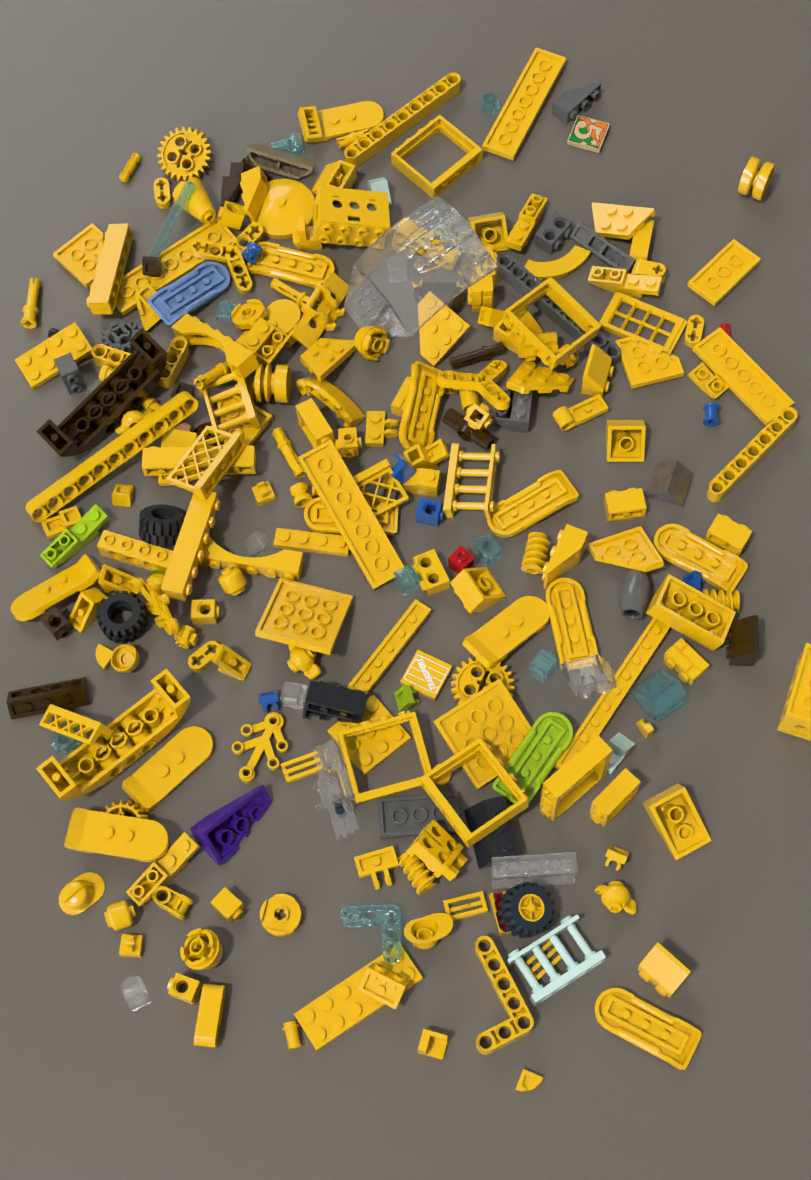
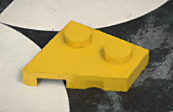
M148 282L134 294L143 329L146 332L161 320L159 315L148 304L147 300L156 293Z

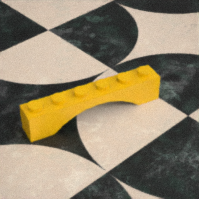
M186 313L171 326L176 337L182 336L186 338L188 346L208 345L222 350L226 354V361L232 372L242 379H245L259 366L256 359L257 355L253 350L246 349L240 342H234L231 337L224 336L218 329H212L209 324L202 323L196 316L192 317Z
M210 537L208 544L204 546V556L202 561H199L198 566L207 565L214 569L231 566L232 568H239L250 575L262 574L269 578L281 577L292 581H300L304 556L303 552L284 549L265 557H242L222 549Z

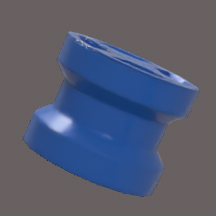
M250 241L246 246L247 248L242 251L241 256L247 262L255 264L258 261L257 257L262 255L263 249L257 243Z

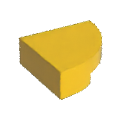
M98 644L95 653L96 660L101 668L106 670L111 663L113 651Z
M640 719L635 723L646 739L652 736L654 728L650 723L645 724L644 719Z
M523 1069L515 1090L520 1092L531 1091L540 1085L543 1077Z

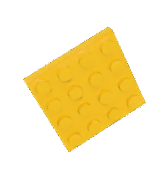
M280 578L255 630V636L330 655L352 604L353 596Z
M501 679L496 680L433 721L454 755L481 738L484 743L491 746L492 754L495 758L499 757L504 765L507 764L531 729L530 724ZM480 754L461 766L475 789H479L497 777Z

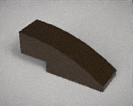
M231 162L230 176H223L220 206L223 207L225 200L232 203L237 202L242 192L240 181H242L241 173L246 172L244 162Z

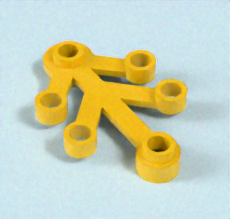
M140 577L130 580L128 585L135 595L141 592L148 601V603L144 604L147 614L159 615L155 618L157 626L159 628L163 627L169 635L178 634L180 624L170 614L167 606L170 604L168 596L162 594L157 597L155 592L158 590L157 583L151 580L145 585L144 580Z
M269 713L263 722L252 726L245 724L241 727V733L246 738L251 737L253 733L265 730L262 736L243 743L237 741L232 744V751L236 755L256 747L247 766L242 767L239 771V777L243 783L249 784L254 781L256 777L254 769L264 750L268 759V768L272 771L279 768V760L275 757L269 741L273 733L277 741L276 748L278 752L285 753L288 751V743L284 740L281 732L284 720L279 713ZM272 719L277 720L275 724L270 723ZM249 728L250 732L244 733V730ZM285 744L286 747L284 749H280L279 745ZM241 746V749L236 751L235 747ZM276 761L277 765L272 767L270 763ZM245 771H250L248 776L243 775Z

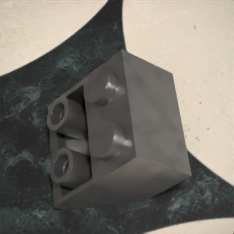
M500 387L510 397V404L507 410H498L493 407V421L509 431L528 433L533 390L529 394H521L506 387Z

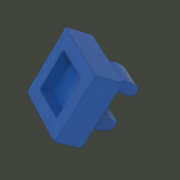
M695 570L683 576L684 583L703 592L704 589L700 588V585L705 583V580L701 578V572Z
M278 690L258 694L259 704H263L264 712H267L268 704H273L275 711L278 710Z

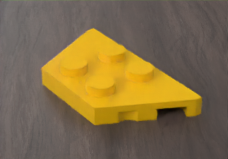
M592 202L595 232L603 237L630 240L636 231L645 225L644 221L656 214L654 208Z
M320 338L300 355V362L308 368L311 374L315 373L317 380L321 382L357 349L354 346V340Z

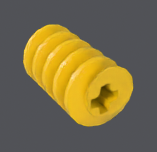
M531 532L528 534L527 546L525 547L524 560L521 567L522 571L529 574H543L542 567L546 563L544 560L548 559L546 554L549 553L547 547L551 546V542L547 540L548 537L544 533Z
M707 589L703 590L702 593L732 610L737 609L739 611L740 594L738 590H735L733 595L731 590H727L726 594H724L723 590H719L718 594H716L715 589H712L710 594Z
M405 852L398 858L400 860L399 866L404 867L403 872L408 874L407 879L409 881H413L411 885L413 888H417L416 893L418 895L428 892L437 885V883L433 882L436 877L434 875L429 876L431 871L425 869L426 864L421 862L419 857L416 855L411 857Z

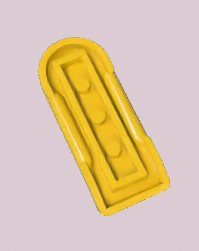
M363 101L319 110L317 113L323 139L306 140L302 126L301 130L305 142L320 143L332 138L349 135L353 131L358 132L369 128L370 131L384 121V112L379 104L372 101ZM309 132L310 135L317 134V132Z
M257 242L263 249V253L257 257L258 261L255 264L248 262L246 266L250 274H260L312 288L316 284L323 285L332 271L335 273L333 262L326 256L282 247L271 242Z
M280 299L272 302L266 308L267 315L264 320L288 335L293 325H297L301 320V312L295 302ZM246 329L235 342H241L250 330Z
M415 361L411 365V377L399 428V440L406 450L418 443L424 447L433 443L440 400L444 393V388L437 385L438 373L442 371L420 361Z
M555 470L549 472L520 492L496 503L494 512H491V519H487L489 529L498 537H513L567 504L576 502L579 493L563 471Z
M320 497L311 500L304 510L306 525L316 533L340 534ZM365 498L371 507L373 498ZM376 499L374 508H384L386 501ZM399 505L376 517L383 531L388 536H394L397 532Z
M664 525L657 530L654 536L653 545L661 558L689 573L695 570L701 572V578L705 582L719 590H723L724 594H726L727 590L734 591L748 568L747 562L736 554L723 550L702 539L681 525Z
M84 554L76 564L17 597L11 605V613L16 620H31L77 591H83L93 585L99 578L101 571L93 559Z
M570 578L554 580L547 587L545 600L550 612L549 618L561 670H571L599 664L597 645L582 586Z
M521 597L473 634L465 637L462 645L485 667L491 668L504 660L510 652L532 635L546 627L550 617L548 606L538 597Z
M197 726L183 729L135 773L126 778L122 783V789L135 803L140 805V808H144L145 812H150L162 803L190 774L210 759L214 750L210 734L205 729Z
M77 807L72 811L64 846L80 852L117 856L141 862H153L166 853L169 846V836L166 829L160 823L153 820Z
M621 988L607 989L596 1000L594 1008L595 1017L604 1029L671 1064L677 1069L685 1070L702 1037L700 1030Z

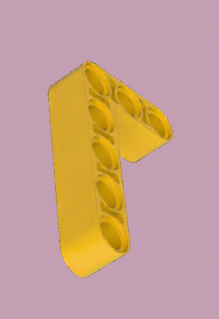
M182 336L175 337L166 351V366L156 386L171 388L183 369L190 350L186 338ZM97 344L91 350L97 366L102 367L104 364L112 366L113 369L117 368L131 354L103 344Z
M481 936L475 942L476 955L509 1017L508 1020L478 1035L476 1048L479 1053L488 1055L528 1035L533 1029L534 1021L493 940L488 936ZM487 943L490 946V950L483 952L479 949V945ZM491 962H497L500 968L492 971L488 965ZM504 980L509 983L510 987L507 990H502L498 987V983ZM510 1000H517L520 1006L517 1009H511L508 1006V1002ZM526 1019L530 1026L527 1029H522L518 1026V1021ZM501 1029H508L511 1036L503 1039L499 1036V1031ZM487 1038L491 1041L492 1045L484 1049L480 1046V1041Z

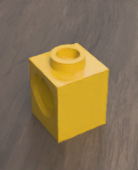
M225 200L223 207L220 206L218 211L220 224L240 230L245 217L243 206Z
M215 599L192 600L191 619L194 625L217 624V618H220V606H217ZM210 610L208 614H202L203 611Z
M226 887L210 902L230 923L233 920H238L244 913L243 909L245 907L243 903Z
M176 973L175 977H171L167 989L171 997L195 1005L202 984L198 980ZM181 984H188V990L186 992H178L179 986Z

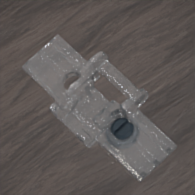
M332 739L311 749L319 778L317 782H309V787L319 791L322 802L315 803L316 810H329L336 839L340 840L360 831L361 828L353 803L356 797L355 794H352L346 774L347 766L346 763L341 762L336 741Z

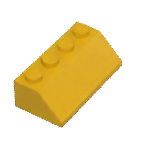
M668 574L653 596L646 614L714 651L724 643L736 611Z

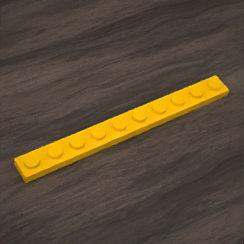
M655 618L651 620L555 764V768L559 770L598 735L600 736L671 627Z

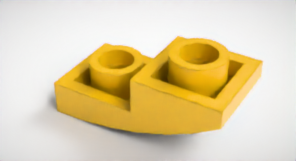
M703 362L687 374L703 392L714 400L728 389L717 374L714 376Z

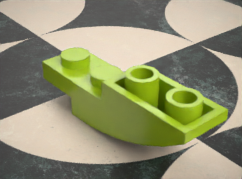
M95 504L70 530L65 529L40 556L51 568L57 567L73 557L100 534L98 530L110 517Z

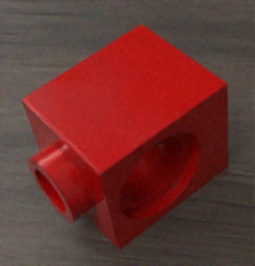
M460 546L448 558V568L457 575L465 568L475 567V556L463 546Z

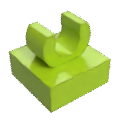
M403 685L394 693L399 711H406L411 706H415L420 702L418 699L414 700L413 696L417 691L411 690L410 685Z

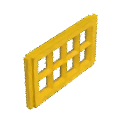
M616 292L599 323L602 325L601 329L622 338L634 336L640 342L646 345L651 344L662 349V352L671 355L688 321L623 293ZM622 302L632 306L628 315L617 311ZM636 308L646 311L642 321L631 317ZM650 314L661 318L656 327L646 323ZM615 315L625 318L621 328L610 324ZM629 320L639 324L635 334L624 330ZM664 320L675 323L671 333L660 329ZM643 327L654 330L649 340L639 336ZM657 333L668 336L664 346L653 342Z

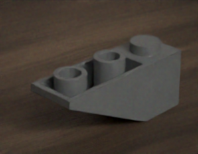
M598 82L564 92L553 102L552 114L566 124L571 120H575L581 111L586 110L591 102L600 97L601 83Z

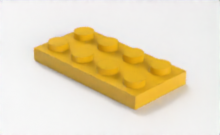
M733 239L688 282L687 287L715 307L760 263L761 258Z
M76 322L16 358L15 362L34 390L59 374L54 359L71 353L75 363L92 354V347Z

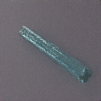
M186 181L148 253L149 257H159L195 188L193 182Z

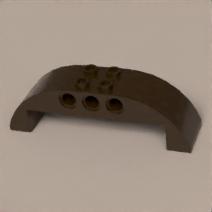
M143 328L129 340L136 349L58 426L49 419L36 431L60 457L81 454L102 442L121 425L123 416L128 411L136 410L158 384L166 366L167 352Z

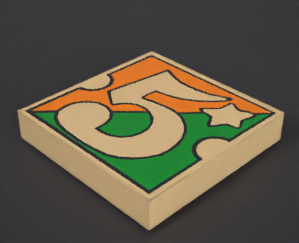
M578 115L567 140V145L600 153L610 124Z

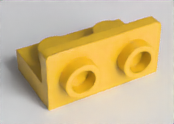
M372 963L367 968L358 991L396 1010L410 981L406 980V977L400 973L390 972L381 963Z

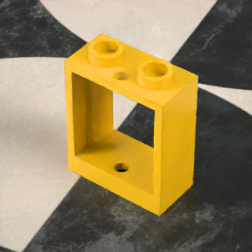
M310 398L296 405L298 424L313 448L330 439L335 446L333 430L313 399Z
M625 768L592 801L589 812L591 819L596 824H601L605 827L637 794L641 781Z

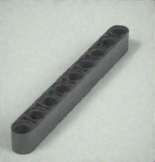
M502 253L497 257L495 272L522 296H525L543 283L511 255ZM546 294L542 296L546 299L540 298L533 303L535 307L573 339L577 340L585 334L581 332L583 330L574 321H568L572 319ZM599 330L597 336L583 347L590 352L591 346L594 344L607 355L612 354L613 356L610 357L612 358L611 366L616 364L621 350L617 344Z

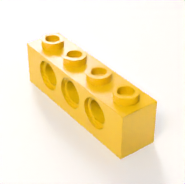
M107 530L103 531L97 544L101 556L163 575L166 573L173 553L172 550Z

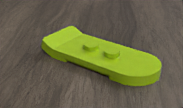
M548 712L541 715L505 765L504 769L506 772H511L517 780L516 785L520 789L523 788L529 797L528 804L572 740V725L560 713ZM497 777L492 785L493 789L515 804L517 801Z

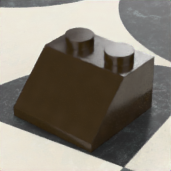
M758 615L732 621L725 640H729V647H726L725 655L726 659H729L730 666L754 665L759 653Z

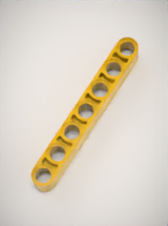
M785 407L710 482L707 490L709 501L720 502L794 427L798 417V413L794 408Z

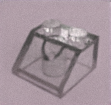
M598 654L561 664L572 692L581 698L590 697L591 694L597 692L607 693L610 689L616 688L613 665Z

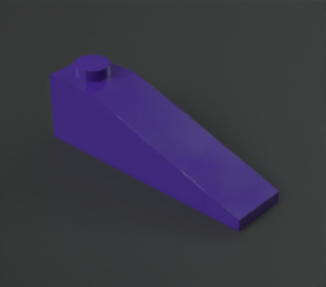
M260 785L207 815L190 829L198 844L220 866L239 849L238 845L244 837L247 838L250 828L255 821H259L272 800L265 786Z

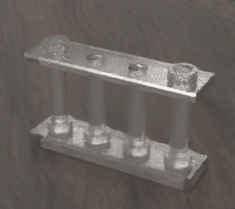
M576 852L491 858L492 890L510 889L524 882H530V884L533 882L538 883V887L575 885L574 875L578 874Z

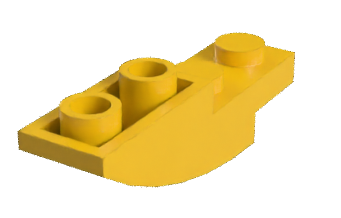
M533 193L530 195L519 213L518 221L505 240L506 247L521 252L524 245L527 246L539 223L548 198Z
M592 266L588 278V283L599 288L637 298H642L643 294L659 296L663 282L662 277L627 274L626 269Z
M184 832L157 862H153L126 893L141 907L153 898V891L157 887L166 886L188 865V860L201 846L188 833Z

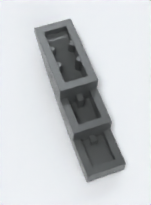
M580 221L569 236L614 268L626 269L628 272L636 260Z

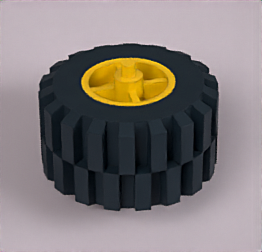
M524 882L508 889L502 895L501 899L503 901L498 904V907L501 908L498 911V916H502L500 923L501 925L506 924L504 929L507 932L512 930L511 935L513 936L519 935V938H529L544 932V930L550 927L549 923L554 920L552 914H555V909L552 908V905L555 903L554 900L549 898L551 896L550 892H544L545 887H538V883L535 882L531 884L530 882Z

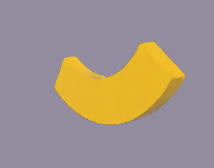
M575 245L567 255L554 261L537 262L528 259L525 268L539 280L548 279L549 277L554 279L562 278L575 269H579L587 261L591 251Z

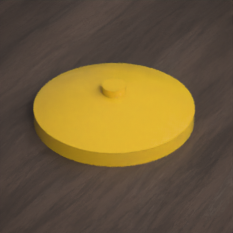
M291 179L268 181V191L256 220L252 221L250 216L248 218L250 223L255 222L262 225L263 236L281 240L293 238L292 228H295V224H298L297 217L304 216L306 226H311L313 223V204L315 198L312 192L298 181Z

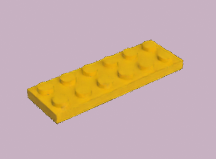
M721 327L693 346L692 351L721 378L726 386L765 426L785 407H792L795 402Z
M400 943L294 1013V1016L316 1051L386 1005L358 991L364 974L372 963H381L390 972L404 975L406 980L410 981L405 991L423 980V977Z

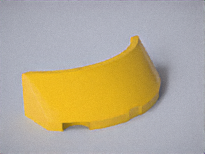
M316 376L296 381L297 392L303 396L306 394L308 396H315L336 412L337 418H342L345 421V428L357 427L365 418V415L356 404L328 381L322 380L319 382Z

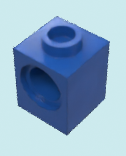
M420 498L415 514L416 523L438 527L439 520L443 521L444 518L442 502ZM428 511L435 512L434 514H427Z

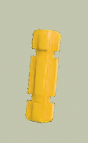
M132 153L131 159L128 160L119 175L122 182L127 183L129 181V176L133 174L141 160L140 154Z

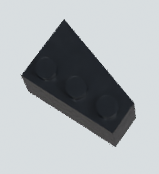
M310 680L302 719H308L309 716H319L320 720L325 721L327 717L338 718V722L361 723L369 694L361 690L346 689L341 685L334 686L323 681Z

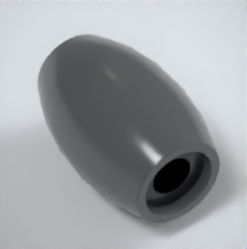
M632 569L626 573L621 582L618 601L621 615L624 618L638 620L642 618L648 607L650 582L646 572Z

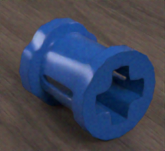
M713 402L703 405V410L705 411L703 424L709 427L717 426L720 423L718 418L720 405Z

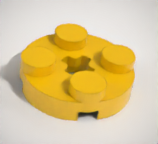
M258 299L246 300V304L242 305L240 303L233 309L231 318L236 328L251 330L260 317L265 318L267 310Z
M273 895L274 897L267 899L261 906L260 920L262 925L271 935L278 937L291 935L298 928L302 919L300 906L290 895ZM280 910H284L286 915L282 920H278V917L275 916L276 913H280Z

